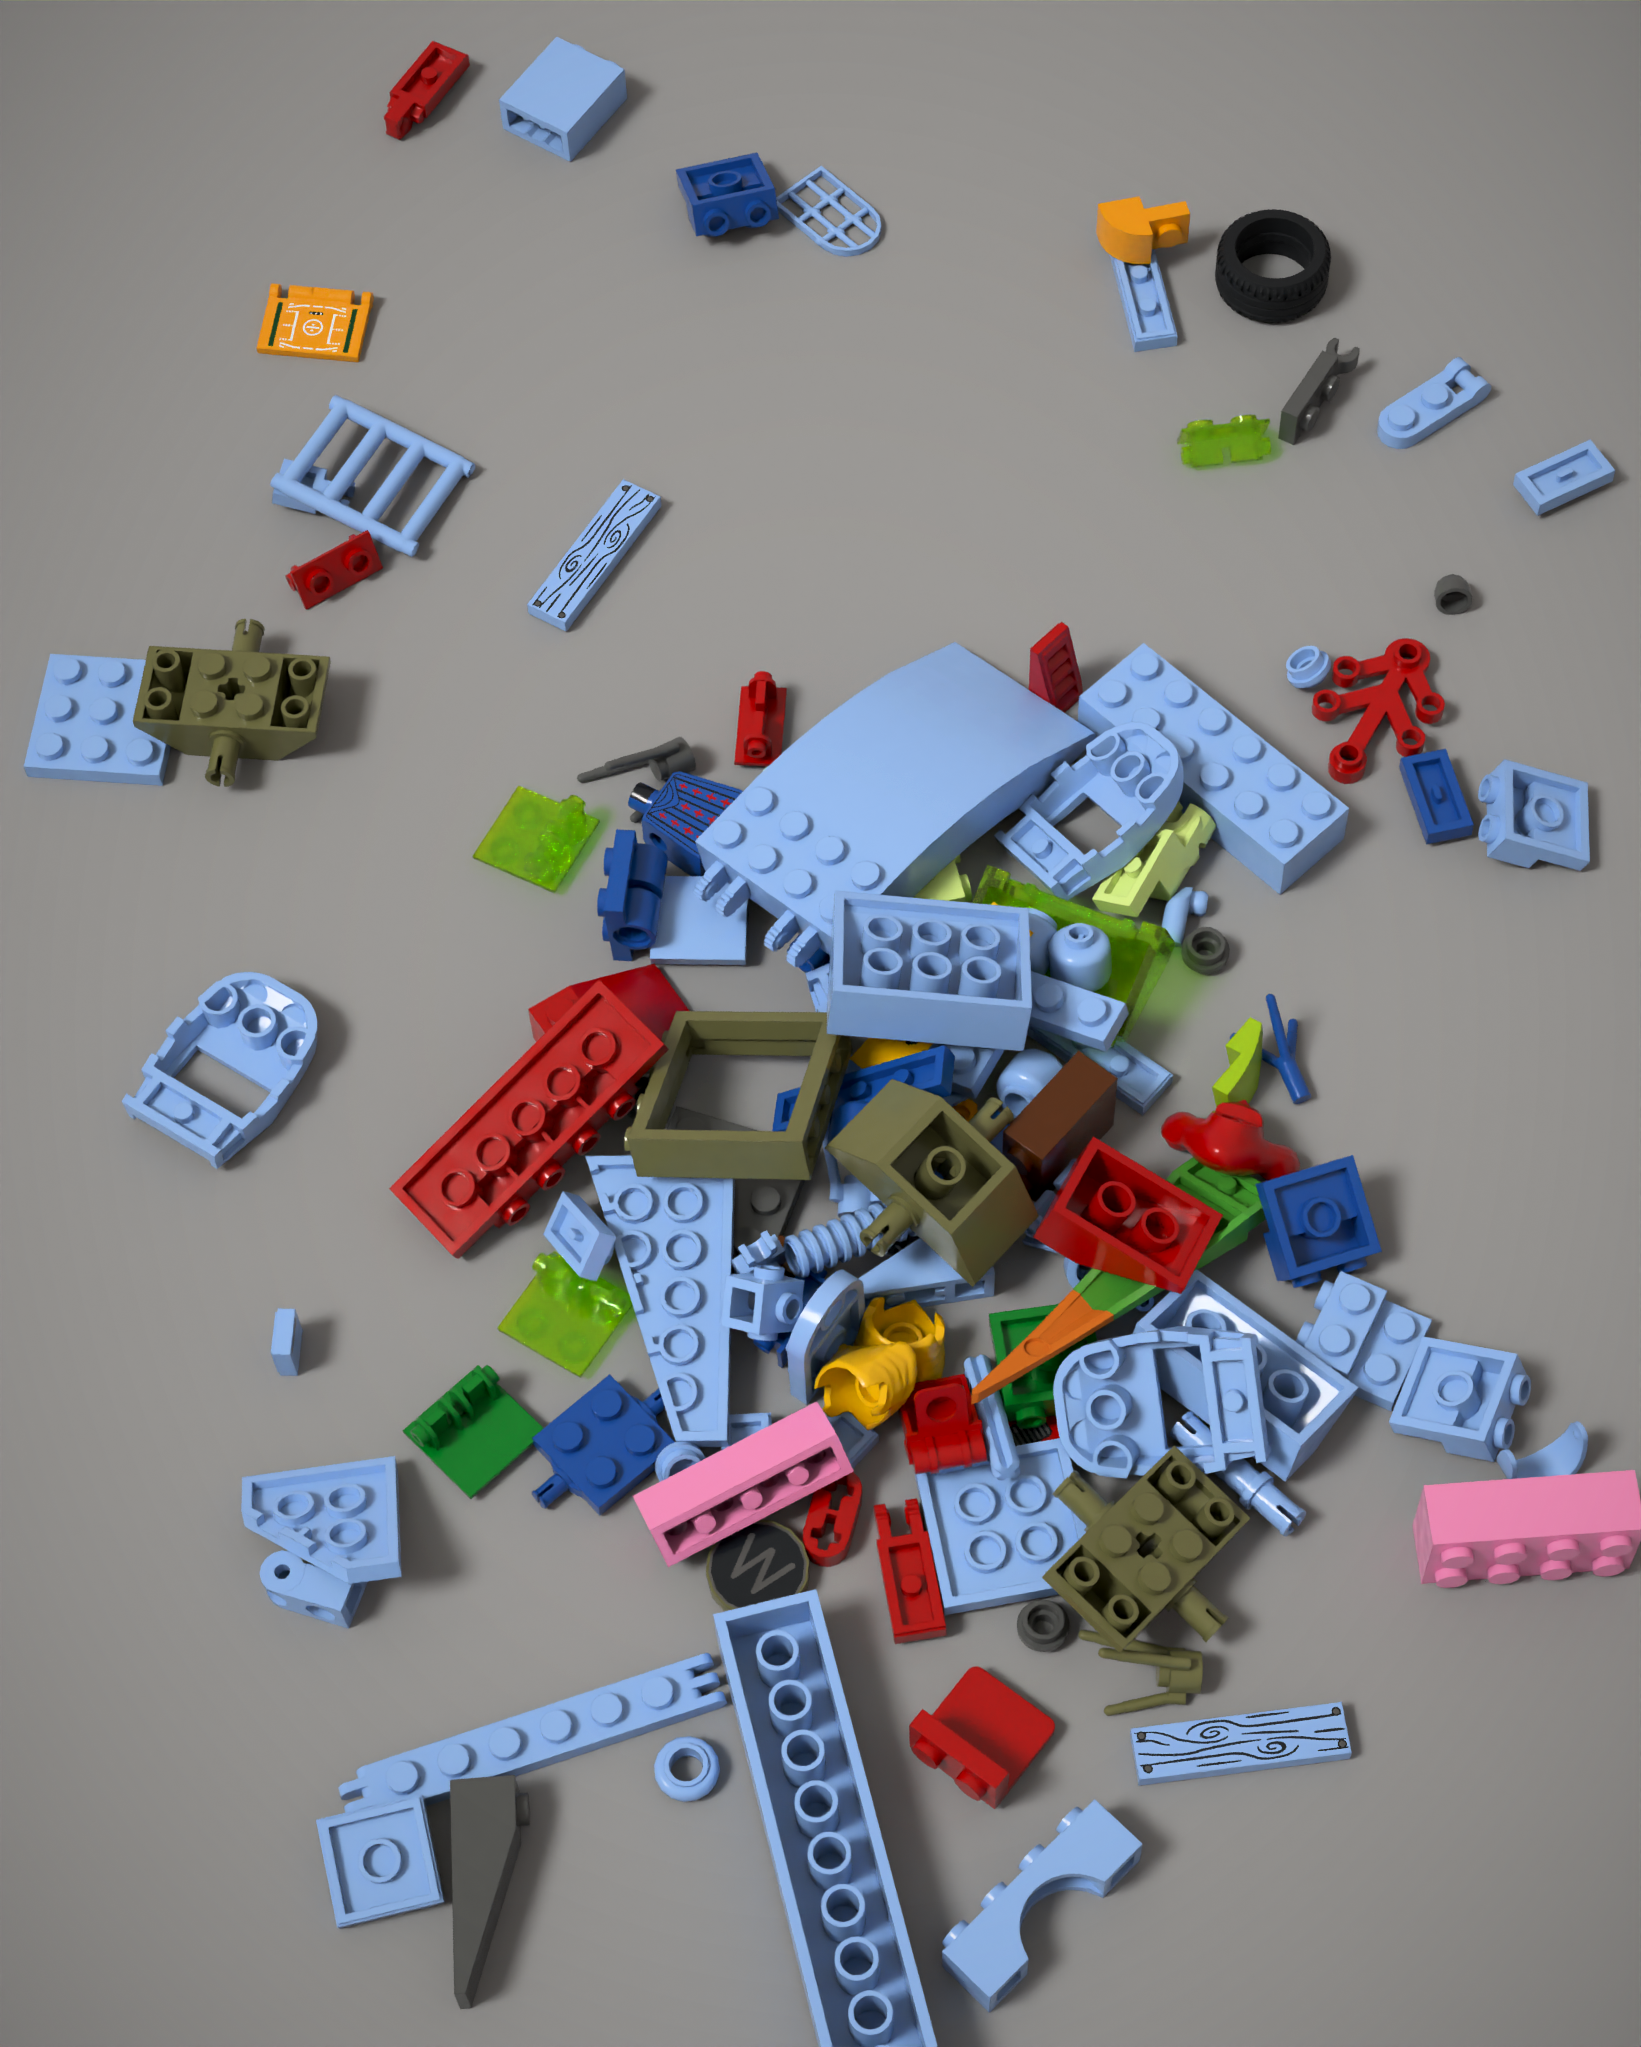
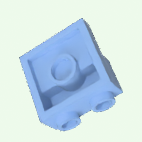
M1506 759L1482 779L1478 790V799L1486 803L1487 815L1481 821L1478 836L1480 841L1487 843V857L1530 868L1539 859L1581 871L1590 862L1587 782Z
M1340 1271L1335 1283L1327 1280L1324 1281L1314 1304V1308L1321 1312L1315 1324L1307 1321L1304 1322L1296 1342L1356 1385L1358 1390L1354 1396L1392 1411L1422 1336L1426 1337L1430 1330L1432 1319L1385 1300L1387 1290Z
M1422 1336L1390 1417L1389 1424L1394 1433L1441 1442L1446 1453L1495 1462L1499 1448L1509 1449L1512 1444L1515 1425L1511 1416L1516 1405L1524 1406L1527 1403L1531 1391V1380L1516 1353Z

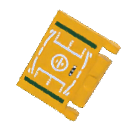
M271 283L268 303L256 348L259 354L359 362L370 311L373 307V292L363 291L361 305H354L355 293L353 290L290 285L288 299L281 298V284Z

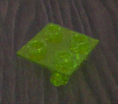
M518 785L473 854V859L555 893L597 828L600 820L585 814L584 808L586 803L576 795H570L568 799H562L559 803Z
M555 1251L549 1255L542 1252L536 1257L532 1265V1270L537 1272L536 1276L499 1324L497 1330L581 1378L633 1306L630 1295L598 1277L597 1281L579 1277L564 1258Z

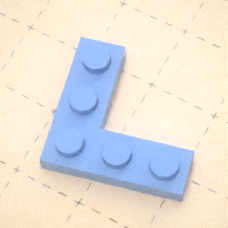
M1031 971L1032 1011L1029 1026L1107 1052L1129 1015L1126 1003ZM946 1045L955 1055L951 1091L976 1099L1003 1054L1004 1049Z

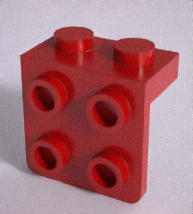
M974 1666L967 1670L932 1715L923 1709L918 1713L909 1725V1741L912 1752L924 1764L933 1769H941L953 1778L959 1789L976 1801L983 1800L993 1809H996L1054 1735L1055 1723L1049 1716L983 1668Z

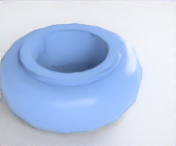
M692 1736L677 1737L666 1743L658 1752L654 1764L655 1780L661 1791L671 1799L682 1802L699 1800L708 1795L717 1783L720 1774L719 1758L712 1746L704 1740ZM682 1757H693L702 1763V1772L691 1781H681L676 1779L671 1772L673 1764Z

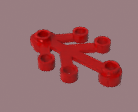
M1409 638L1398 639L1388 645L1385 654L1362 661H1357L1350 656H1342L1335 660L1331 676L1333 682L1342 688L1352 687L1360 679L1387 674L1380 685L1340 695L1332 690L1325 689L1318 691L1313 697L1312 714L1321 721H1332L1339 714L1367 708L1349 740L1335 746L1330 753L1328 772L1335 781L1342 784H1352L1363 777L1367 762V756L1364 751L1385 715H1387L1397 738V752L1404 757L1422 753L1425 734L1420 728L1412 725L1400 698L1399 691L1404 683L1408 684L1417 702L1415 709L1416 717L1426 724H1433L1441 720L1445 701L1441 695L1432 692L1424 675L1429 668L1430 653L1421 642ZM1403 656L1410 657L1413 659H1404ZM1342 669H1348L1353 673L1350 675H1344L1339 671ZM1326 702L1332 704L1333 707L1327 709L1319 704ZM1432 705L1437 710L1428 711L1423 706ZM1414 739L1417 741V744L1409 745L1403 740ZM1342 757H1350L1355 760L1347 761L1344 760Z

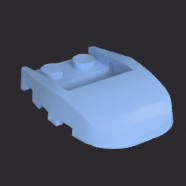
M1142 722L1120 724L1095 738L1086 745V756L1071 767L1064 761L1050 774L1055 781L1042 795L1037 798L1032 794L1019 809L1025 815L1023 819L1006 834L1000 829L994 835L1011 857L1013 856L1050 890L1062 904L1125 867L1158 832L1179 801L1184 783V768L1181 757L1174 744L1149 724ZM1088 797L1119 824L1121 828L1116 831L1119 838L1098 853L1093 848L1084 855L1053 826L1069 815Z
M240 972L231 974L215 982L198 997L199 1005L184 1019L177 1016L166 1029L168 1037L156 1055L151 1053L141 1069L145 1080L134 1098L126 1093L122 1100L129 1117L134 1120L138 1118L209 1160L211 1166L216 1169L274 1122L302 1079L317 1047V1017L311 1003L300 993L262 973ZM199 1050L267 1090L270 1094L254 1113L250 1111L243 1118H240L174 1079V1077Z
M1177 1326L1103 1339L1073 1351L1059 1366L1053 1385L1058 1432L1065 1451L1077 1465L1099 1476L1125 1479L1129 1475L1144 1476L1172 1448L1168 1447L1155 1349L1200 1346L1212 1445L1180 1446L1177 1448L1204 1474L1226 1470L1231 1461L1255 1456L1256 1463L1267 1461L1272 1449L1271 1443H1268L1256 1350L1257 1334Z

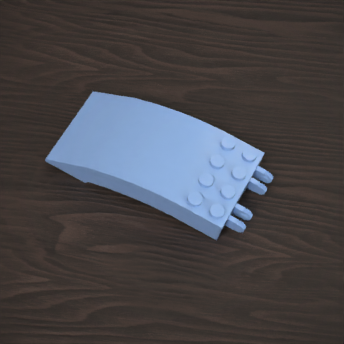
M953 642L888 673L854 695L819 721L758 775L695 841L706 872L697 881L693 890L694 895L701 901L706 902L711 897H714V894L718 893L726 883L730 884L726 891L722 892V895L719 896L718 901H716L715 910L722 916L728 917L735 913L736 909H739L750 898L778 918L774 926L767 931L768 933L764 939V945L771 951L777 952L797 932L800 934L797 941L787 951L788 954L786 956L788 963L795 968H799L819 948L830 955L835 891L913 898L967 847L1005 817L1020 808L1032 794L1039 798L1055 781L1050 774L1064 761L1070 766L1086 749V745L1096 738L1095 732L958 643Z

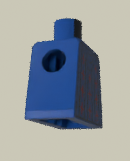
M678 771L672 773L660 791L642 782L638 783L630 795L628 806L644 814L641 822L643 840L646 844L663 850L668 856V861L689 876H703L706 871L704 870L695 841L743 791Z

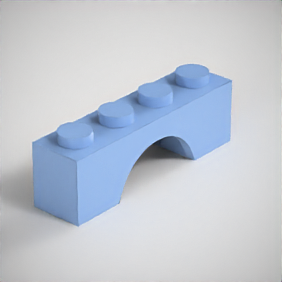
M1094 1799L1084 1810H1081L1078 1806L1072 1809L1057 1826L1056 1831L1059 1835L1046 1848L1041 1844L1035 1846L1019 1864L1018 1868L1022 1872L1008 1886L1003 1881L998 1883L981 1902L980 1906L984 1910L970 1924L966 1920L960 1921L944 1938L942 1944L946 1948L942 1951V1967L989 2013L1028 1974L1029 1959L1021 1941L1020 1929L1031 1908L1044 1897L1065 1890L1084 1891L1104 1898L1140 1861L1143 1844L1097 1800Z

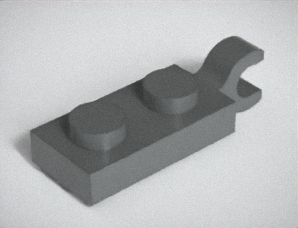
M1333 338L1328 342L1326 352L1322 350L1282 409L1279 439L1294 445L1304 430L1307 432L1312 430L1319 416V407L1324 400L1330 402L1338 389L1340 377L1337 375L1349 373L1356 368L1360 348L1354 347L1349 355L1341 356L1337 354L1339 339Z

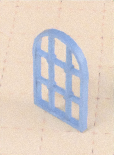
M823 166L818 167L776 197L778 212L818 246L833 255L845 257L860 255L871 250L879 241L882 230L878 213L869 203L859 197ZM822 176L836 187L837 190L828 195L813 181ZM808 186L821 197V202L811 207L796 193ZM844 194L857 204L861 210L853 215L838 203L837 198ZM791 198L804 209V214L796 217L782 203ZM828 204L845 216L844 219L846 221L838 227H835L821 215L820 210ZM867 213L876 222L877 228L875 232L862 222V217ZM811 216L828 229V234L824 237L819 236L804 221ZM854 224L867 234L870 239L868 242L858 246L845 235L846 232L844 230ZM837 236L849 247L834 246L828 241Z

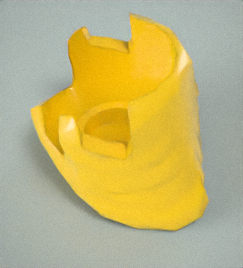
M874 1298L864 1312L853 1346L865 1347L881 1344L887 1345L898 1341L906 1342L916 1353L918 1373L915 1383L942 1378L945 1366V1323L942 1316L935 1312L933 1324L928 1314L915 1299L884 1310L885 1298Z
M902 1341L887 1345L881 1344L865 1347L841 1344L837 1353L821 1368L815 1379L814 1389L825 1387V1406L822 1408L823 1412L829 1417L838 1416L844 1412H851L866 1430H872L881 1425L905 1404L914 1390L918 1373L916 1353L908 1343Z

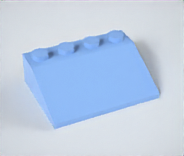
M835 891L826 1034L1024 1051L1032 1011L1029 908Z

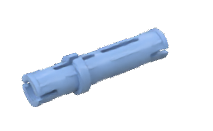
M1192 1411L1187 1412L1181 1417L1185 1422L1184 1426L1177 1421L1170 1432V1437L1177 1440L1183 1446L1212 1445L1211 1430ZM1245 1459L1231 1461L1226 1470L1213 1472L1240 1496L1239 1501L1246 1509L1254 1508L1276 1527L1284 1537L1294 1531V1528L1291 1526L1292 1521L1299 1526L1306 1516V1511L1303 1508L1298 1507L1273 1485L1274 1478L1266 1471L1259 1473Z

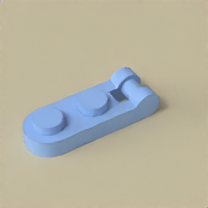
M1457 357L1445 367L1444 371L1396 400L1380 413L1377 426L1378 437L1382 443L1391 448L1406 449L1414 446L1482 402L1490 393L1491 385L1482 376L1475 377L1470 372L1471 366L1461 357ZM1457 385L1463 389L1458 394L1452 390Z

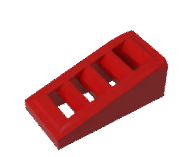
M1061 622L1030 648L1029 690L1065 713L1079 700V696L1083 693V686L1069 627Z

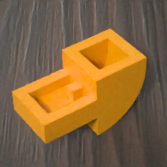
M1140 196L1100 203L1097 210L1096 234L1101 246L1114 258L1131 264H1150L1152 249L1169 248L1188 243L1190 211L1186 201L1144 209Z

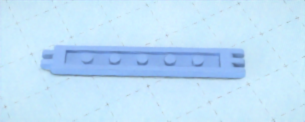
M709 1653L700 1654L362 1766L356 1770L358 1779L343 1783L338 1787L342 1800H349L363 1795L362 1799L345 1805L344 1811L346 1813L420 1794L424 1796L426 1806L450 1799V1780L515 1775L516 1777L720 1709L727 1704L722 1691L704 1696L701 1694L713 1690L720 1685L717 1673L711 1672L698 1677L695 1676V1674L707 1671L714 1666L712 1657Z

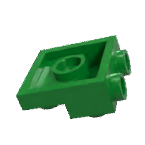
M1058 1304L989 1313V1327L996 1366ZM1096 1332L999 1390L1008 1422L1016 1421L1019 1428L1031 1429L1045 1424L1047 1421L1046 1417L1056 1416L1053 1385L1057 1370L1063 1360L1073 1351L1096 1342Z

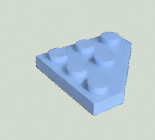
M395 1456L242 1477L241 1512L246 1528L348 1584L402 1577L399 1482Z

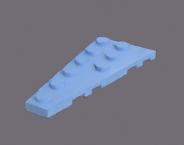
M632 1155L585 1156L607 1226L617 1237L614 1242V1248L676 1442H691L698 1447H729L732 1328L721 1326L726 1275L733 1274L735 1179L637 1177Z

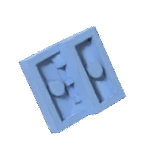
M665 876L656 942L650 947L651 964L746 965L749 898L739 909H736L735 913L724 917L715 910V905L719 896L722 895V892L726 891L730 884L726 883L718 893L714 894V897L705 902L697 898L693 891L697 881L702 876Z

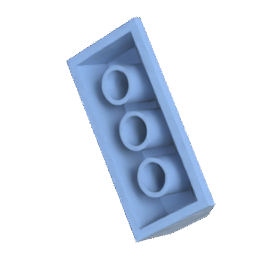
M1199 1270L1193 1272L1181 1294L1170 1291L1136 1323L1133 1331L1134 1334L1177 1326H1188L1257 1334L1256 1350L1268 1443H1271L1272 1449L1267 1461L1260 1463L1285 1482L1315 1452L1358 1390L1356 1385ZM1200 1346L1155 1349L1160 1388L1210 1425Z

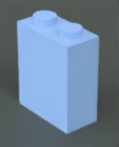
M556 37L499 99L503 129L571 162L626 101L625 69L619 67L613 61L605 60L586 51L577 44H571Z

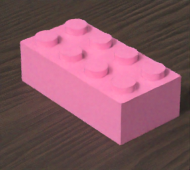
M1635 1470L1424 1485L1412 1525L1421 1584L1436 1583L1441 1588H1454L1464 1585L1468 1580L1488 1579L1493 1584H1507L1518 1580L1521 1576L1541 1575V1578L1544 1580H1560L1576 1572L1593 1571V1574L1596 1576L1606 1577L1617 1575L1625 1569H1629L1641 1542V1499Z

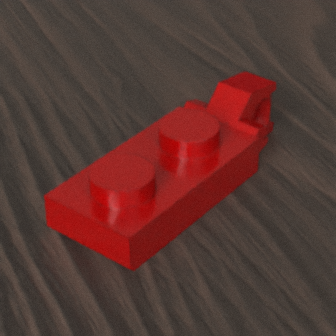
M432 41L390 91V101L387 104L388 112L384 115L387 129L386 134L401 140L411 130L413 122L419 124L423 122L424 118L430 115L470 66L469 55Z

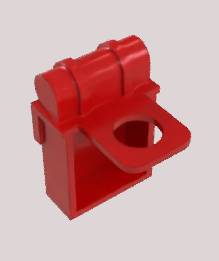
M965 1374L915 1383L913 1392L905 1404L898 1410L906 1439L904 1440V1447L909 1465L913 1464L915 1475L928 1472L937 1474L939 1470L960 1466L969 1468L972 1467V1464L987 1462L982 1420L978 1419L974 1404L971 1405L972 1397Z

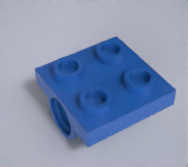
M616 829L614 847H607L604 855V875L609 876L607 888L599 889L597 900L598 916L604 917L602 927L603 941L610 942L613 960L632 961L634 950L647 949L655 944L668 863L667 854L660 848L649 844L637 843L635 830Z

